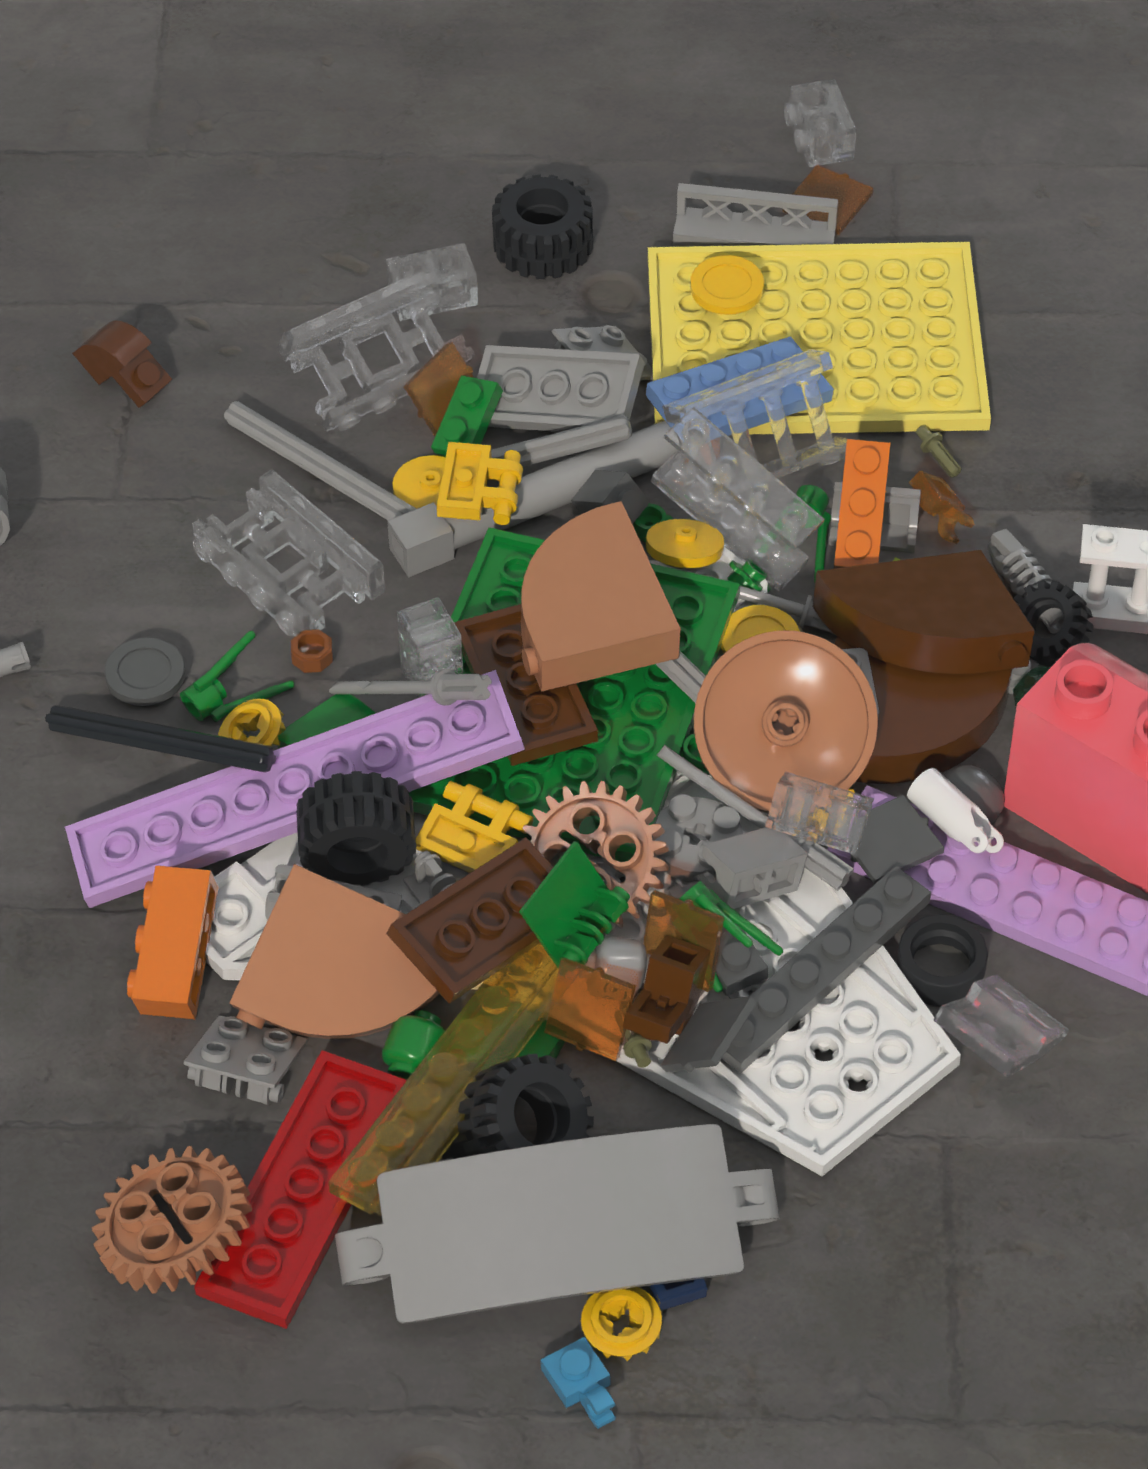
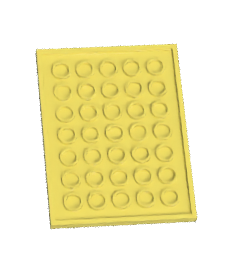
M970 242L648 247L653 381L791 336L834 389L832 401L732 435L916 432L922 425H926L930 431L990 430L991 415ZM721 255L738 256L751 261L760 269L764 278V291L761 300L748 311L732 315L717 314L702 308L695 302L690 291V279L696 266L706 259ZM654 407V424L665 421Z

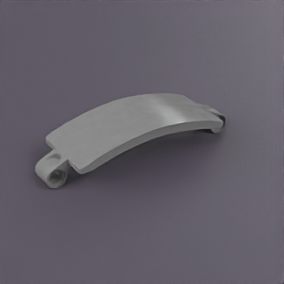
M706 1124L541 1144L384 1172L377 1177L383 1224L335 1234L341 1284L358 1285L390 1277L396 1319L399 1323L405 1324L578 1295L740 1273L744 1268L738 1226H752L774 1222L780 1219L772 1169L729 1172L722 1130L717 1124Z

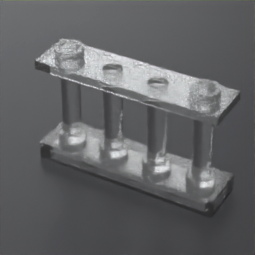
M810 349L662 406L667 422L682 425L684 429H689L706 486L689 493L690 502L707 506L708 509L720 508L730 504L732 496L816 463L823 466L843 459L842 453L846 452L847 438L832 436L817 383L820 379L819 373L833 368L829 352ZM793 383L796 386H801L817 444L799 451L795 450L780 395L783 394L782 388ZM757 397L759 400H764L780 458L760 466L758 465L743 409L746 408L745 402ZM720 411L721 414L727 416L743 473L725 480H721L705 426L708 422L707 416Z
M693 407L665 433L664 439L678 451L653 473L651 482L693 519L704 522L719 530L724 537V545L743 562L750 560L758 565L767 574V583L779 592L807 565L809 557L798 547L823 524L825 519Z

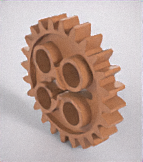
M582 781L580 793L575 796L567 786H564V800L560 803L548 795L546 800L550 810L547 813L537 809L532 811L539 821L537 827L524 825L522 828L531 837V843L550 864L556 854L566 852L571 844L561 838V833L564 831L579 840L592 853H599L609 866L625 876V881L622 883L617 882L591 860L590 862L602 880L607 882L609 890L612 891L615 886H618L628 892L630 899L627 902L629 908L626 912L638 919L640 914L636 904L639 901L648 905H653L654 903L647 893L649 887L655 889H663L664 887L662 882L654 876L655 872L669 870L668 864L657 858L658 855L668 852L669 846L666 842L655 841V839L665 833V830L661 824L649 825L656 816L652 808H646L639 812L643 804V800L639 795H634L626 802L627 791L625 788L619 785L613 794L610 795L609 787L605 781L599 783L596 793H592L589 785ZM586 817H600V824L593 833L581 834L579 832L580 824ZM625 843L635 844L636 852L630 860L626 862L615 860V852L618 847ZM622 914L615 922L619 928H623Z
M188 1146L182 1157H178L173 1148L168 1149L165 1160L161 1162L158 1161L154 1154L149 1155V1167L144 1170L136 1164L132 1165L134 1177L130 1180L118 1177L116 1182L120 1187L119 1192H108L103 1195L110 1207L100 1208L95 1212L101 1223L92 1227V1231L98 1239L93 1245L101 1256L100 1260L110 1274L113 1273L120 1284L128 1281L135 1291H138L146 1284L151 1293H156L162 1282H166L171 1292L176 1291L179 1279L184 1277L191 1286L196 1283V1272L201 1269L205 1273L212 1275L214 1271L211 1262L215 1258L227 1262L230 1258L224 1249L227 1245H241L242 1241L236 1231L249 1228L250 1224L244 1214L251 1212L252 1206L247 1200L250 1191L234 1164L230 1165L222 1154L215 1158L208 1148L204 1149L197 1156L193 1147ZM155 1194L161 1195L176 1219L183 1225L192 1239L190 1244L183 1243L166 1216L161 1213L152 1199Z

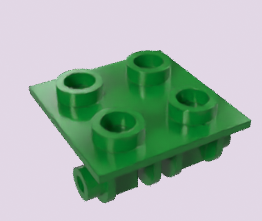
M574 841L519 912L563 975H566L570 969L576 970L579 965L585 966L588 962V957L594 949L604 941L605 938L602 933L609 934L613 929L610 922L615 923L620 915L628 910L629 905L627 902L630 899V895L618 886H615L612 891L609 890L579 843Z

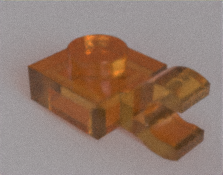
M921 470L911 479L909 484L913 489L921 490L920 507L932 516L939 515V535L944 540L957 544L960 540L954 533L956 523L959 522L961 525L969 528L975 525L973 518L963 511L966 507L944 479Z

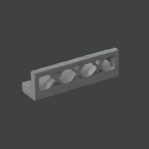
M679 183L673 246L834 244L838 199ZM687 198L701 199L709 206L704 209L686 207ZM731 203H740L748 210L743 213L732 212L726 206ZM771 207H779L788 214L783 217L772 216L766 210ZM811 211L829 213L828 222L811 220L806 214Z

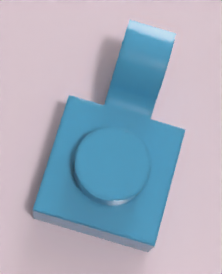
M585 1337L540 1359L542 1372L566 1408L580 1401L597 1429L615 1420V1415L610 1410V1408L615 1406V1403L609 1392L605 1389L611 1385L610 1374Z

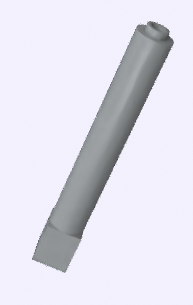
M661 421L633 432L628 440L590 449L522 476L521 482L516 485L515 493L518 495L517 508L511 514L510 522L507 525H498L494 522V510L492 508H482L480 520L437 517V506L433 502L387 521L389 549L409 578L454 560L455 549L483 539L489 527L505 530L572 503L571 499L595 470L627 472L631 478H635L679 460L683 443L667 422Z

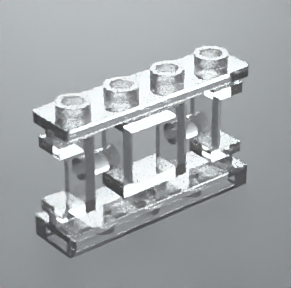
M428 268L283 333L277 348L284 361L290 360L292 362L291 368L294 373L313 365L329 393L328 396L319 399L314 408L318 416L321 415L324 420L322 426L325 432L337 427L339 431L347 430L359 423L361 416L371 411H374L376 415L384 413L397 404V399L410 394L411 398H416L429 391L433 387L432 383L443 378L450 382L468 371L467 366L475 354L471 346L465 347L466 341L462 334L444 342L428 315V312L437 309L442 300L439 293H435L432 289L435 280ZM412 305L408 313L416 328L403 333L392 313ZM385 333L400 363L372 375L356 345ZM341 337L337 345L345 360L331 366L320 346ZM425 342L436 362L415 371L420 362L412 347ZM354 374L365 394L344 404L348 395L340 380Z
M273 469L259 477L260 489L258 491L251 488L246 492L248 512L227 526L214 514L206 518L207 524L200 518L192 523L194 533L193 548L198 557L205 563H212L220 570L223 578L232 587L238 586L245 592L251 603L259 611L265 610L276 620L280 629L288 636H296L302 630H322L325 628L324 610L322 607L344 592L358 604L365 600V595L373 601L385 592L383 563ZM274 516L281 523L267 532L263 528L274 521ZM249 538L252 543L242 549V554L234 548ZM287 545H290L304 559L285 572L280 573L266 559ZM329 563L337 571L322 580L318 575L329 569ZM304 586L308 591L297 597V603L289 595Z

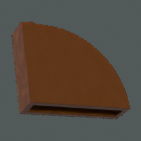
M981 550L820 570L816 573L813 609L834 634L854 648L866 650L868 655L905 668L945 674H974L1029 666L1035 630Z
M838 636L836 637L835 645L840 649L854 648ZM868 655L879 707L878 729L870 760L856 782L877 784L914 781L920 774L930 768H935L941 773L965 761L988 741L1001 721L1008 700L1012 669L974 674L933 673L901 667Z

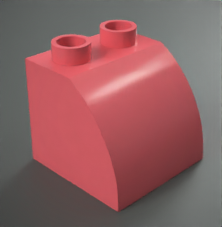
M1080 643L1071 646L1017 703L1004 789V807L1147 894L1148 675L1095 644Z

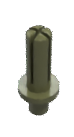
M926 425L920 426L916 430V434L923 441L920 445L922 452H930L951 478L959 475L962 468L941 443L943 436L939 432L932 434Z
M623 1006L625 1013L629 1008L628 1006ZM621 1008L616 1011V1017L627 1041L623 1046L624 1053L629 1058H635L638 1067H647L651 1063L648 1052L652 1048V1042L636 1032H633L634 1035H631L630 1030L623 1028L624 1015Z

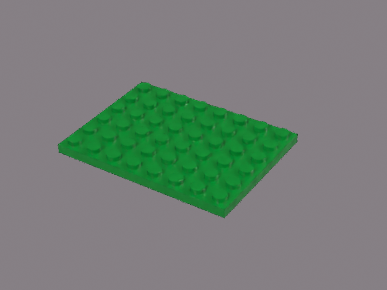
M488 528L424 681L431 680L440 669H450L456 674H471L453 634V622L521 604L524 575L535 552L545 541L544 539ZM651 564L681 628L679 650L706 676L718 657L729 620L740 595V583ZM656 664L576 683L598 729V742L511 766L506 756L409 792V796H412L413 811L428 816L435 803L452 810L455 802L444 798L443 793L448 782L453 781L464 787L467 784H471L481 788L483 795L501 803L504 800H508L519 805V811L534 817L532 826L537 827L539 821L532 811L537 809L547 813L550 810L546 800L548 795L560 803L564 800V786H567L575 796L580 793L582 781L589 785L592 793H596L599 783L605 781L609 787L610 795L613 794L619 785L623 786L627 791L626 802L634 795H639L643 800L639 812L651 807L656 816L649 825L656 824L677 771L656 755L666 745L681 756L684 741L690 735L694 723L695 702ZM418 694L417 698L423 697L428 694ZM474 812L469 816L470 819L488 827L493 820L478 812ZM586 817L580 824L579 832L581 834L593 833L600 824V817ZM511 828L506 833V835L523 839L526 837L528 840H531V837L514 828ZM566 831L561 833V838L569 844H572L574 841L578 842L585 854L601 857L599 853L595 854L588 850L570 833ZM633 843L622 844L615 852V860L619 862L630 860L636 852V845Z

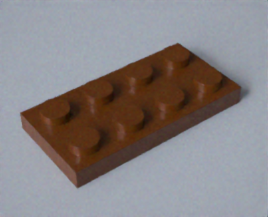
M521 604L453 622V634L470 673L483 675L494 670L497 672L525 750L507 756L511 766L598 742V729L576 683L541 692L535 675L529 676L526 673L522 659V649L524 647L521 635Z
M525 837L391 923L386 934L450 1004L540 944V941L519 911L553 869V866Z

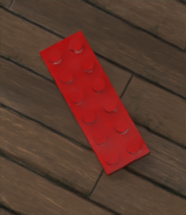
M321 1050L247 1187L250 1191L247 1200L252 1206V1211L244 1214L250 1224L249 1228L236 1231L242 1241L241 1245L226 1246L224 1250L230 1259L226 1262L215 1258L211 1262L214 1271L212 1275L202 1270L194 1285L196 1296L282 1328H288L335 1234L338 1232L367 1176L366 1167L367 1162H371V1153L375 1148L380 1151L382 1147L381 1142L386 1139L410 1093L409 1080Z

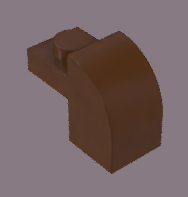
M114 320L107 323L72 353L98 385L112 376L138 408L146 404L172 380L146 349L152 342L137 328L123 321Z
M666 935L649 957L643 990L626 1011L623 1028L636 1032L645 1039L660 1041L666 1044L669 1043L674 1034L680 1036L691 1019L699 1000L711 950Z

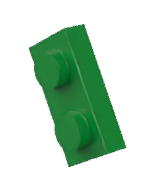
M461 375L431 446V449L437 456L446 457L448 442L482 443L503 392L498 382Z

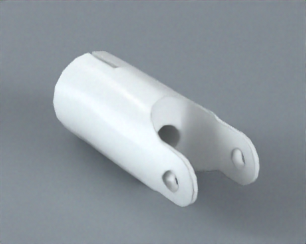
M930 768L924 771L911 784L907 793L908 799L950 838L962 842L974 853H982L985 850L989 853H997L1002 849L1004 839L1001 833L990 824L980 808L937 769ZM993 837L997 840L995 846L991 844Z

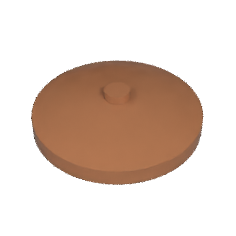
M789 630L755 635L743 640L725 652L712 666L703 680L694 711L695 742L702 763L709 775L757 810L772 814L809 812L821 808L843 795L857 781L867 766L875 746L878 729L875 698L867 678L856 662L846 652L826 639L805 632Z

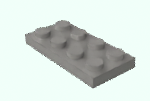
M486 345L477 378L498 382L503 390L488 427L562 432L620 416H627L630 421L645 362L640 354Z

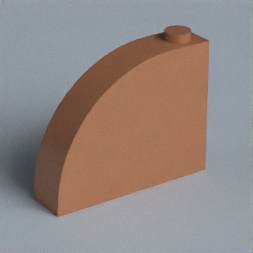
M622 501L597 507L571 519L555 530L542 543L527 567L521 598V635L524 647L522 649L523 664L529 676L535 675L541 692L679 658L681 628Z
M294 864L229 1004L239 1010L236 1016L237 1019L261 1030L265 1022L289 1032L308 1037L349 1039L368 1036L391 1028L392 1023L397 1021L399 1017L413 1015L416 1010H422L439 995V992L386 934L391 923L404 916V913Z

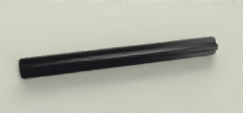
M60 705L52 706L50 713L46 714L45 717L49 729L54 732L263 773L270 771L272 764L276 762L273 748L264 744Z

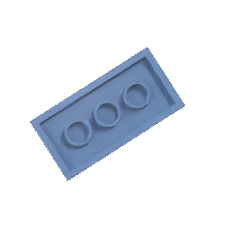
M790 336L647 383L646 396L683 445L690 449L832 401L834 389Z

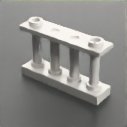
M1083 524L1080 563L1091 564L1089 583L1074 582L1073 591L1084 599L1087 603L1086 607L1092 612L1093 618L1087 620L1093 624L1095 629L1148 634V531ZM1109 566L1136 569L1133 588L1106 585Z

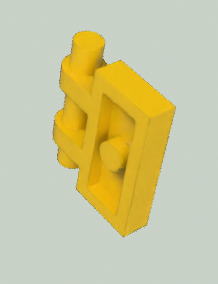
M448 442L437 501V517L480 520L482 508H492L494 510V522L498 525H507L510 522L511 514L516 511L518 495L515 493L516 485L521 482L523 467L520 464V453L515 450H508L504 454V459L491 458V445ZM487 479L497 480L499 487H486Z
M449 781L445 787L443 797L455 802V805L450 810L436 803L434 804L416 837V849L421 852L429 851L431 854H437L443 862L471 873L518 843V839L506 835L507 831L514 828L526 834L522 828L524 825L532 826L534 817L519 811V805L508 800H504L501 803L483 795L482 789L474 785L467 784L464 787ZM474 812H478L493 820L488 827L470 819L469 816Z

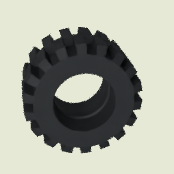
M541 174L532 175L530 179L522 177L516 180V184L506 185L503 188V193H498L495 197V204L492 206L494 252L497 253L499 262L506 263V269L509 271H519V276L526 278L536 276V279L545 280V277L552 276L555 279L562 277L564 272L571 274L576 271L577 265L583 266L587 261V255H591L593 249L592 201L589 196L585 195V190L581 186H573V181L567 178L560 180L555 175H549V177H541Z
M351 771V774L338 773L331 775L332 778L329 779L322 778L314 782L315 787H308L302 793V798L298 799L296 814L298 853L303 868H308L309 871L330 880L366 886L371 885L373 882L381 883L389 880L391 875H399L404 871V866H409L414 860L413 854H416V837L412 796H409V791L404 785H398L397 780L391 777L382 778L381 774L374 772L364 774L362 771Z
M527 1054L482 1070L475 1076L476 1081L469 1083L464 1090L465 1095L469 1099L459 1103L458 1112L464 1114V1121L458 1122L459 1133H465L467 1142L462 1143L466 1153L473 1152L475 1155L591 1138L586 1134V1130L594 1127V1117L587 1114V1107L592 1106L590 1096L583 1097L581 1089L585 1085L580 1077L572 1079L570 1077L572 1069L565 1063L555 1066V1058L548 1055L538 1058L537 1054ZM518 1096L531 1106L536 1117L537 1134L533 1144L523 1137L515 1122L514 1107Z

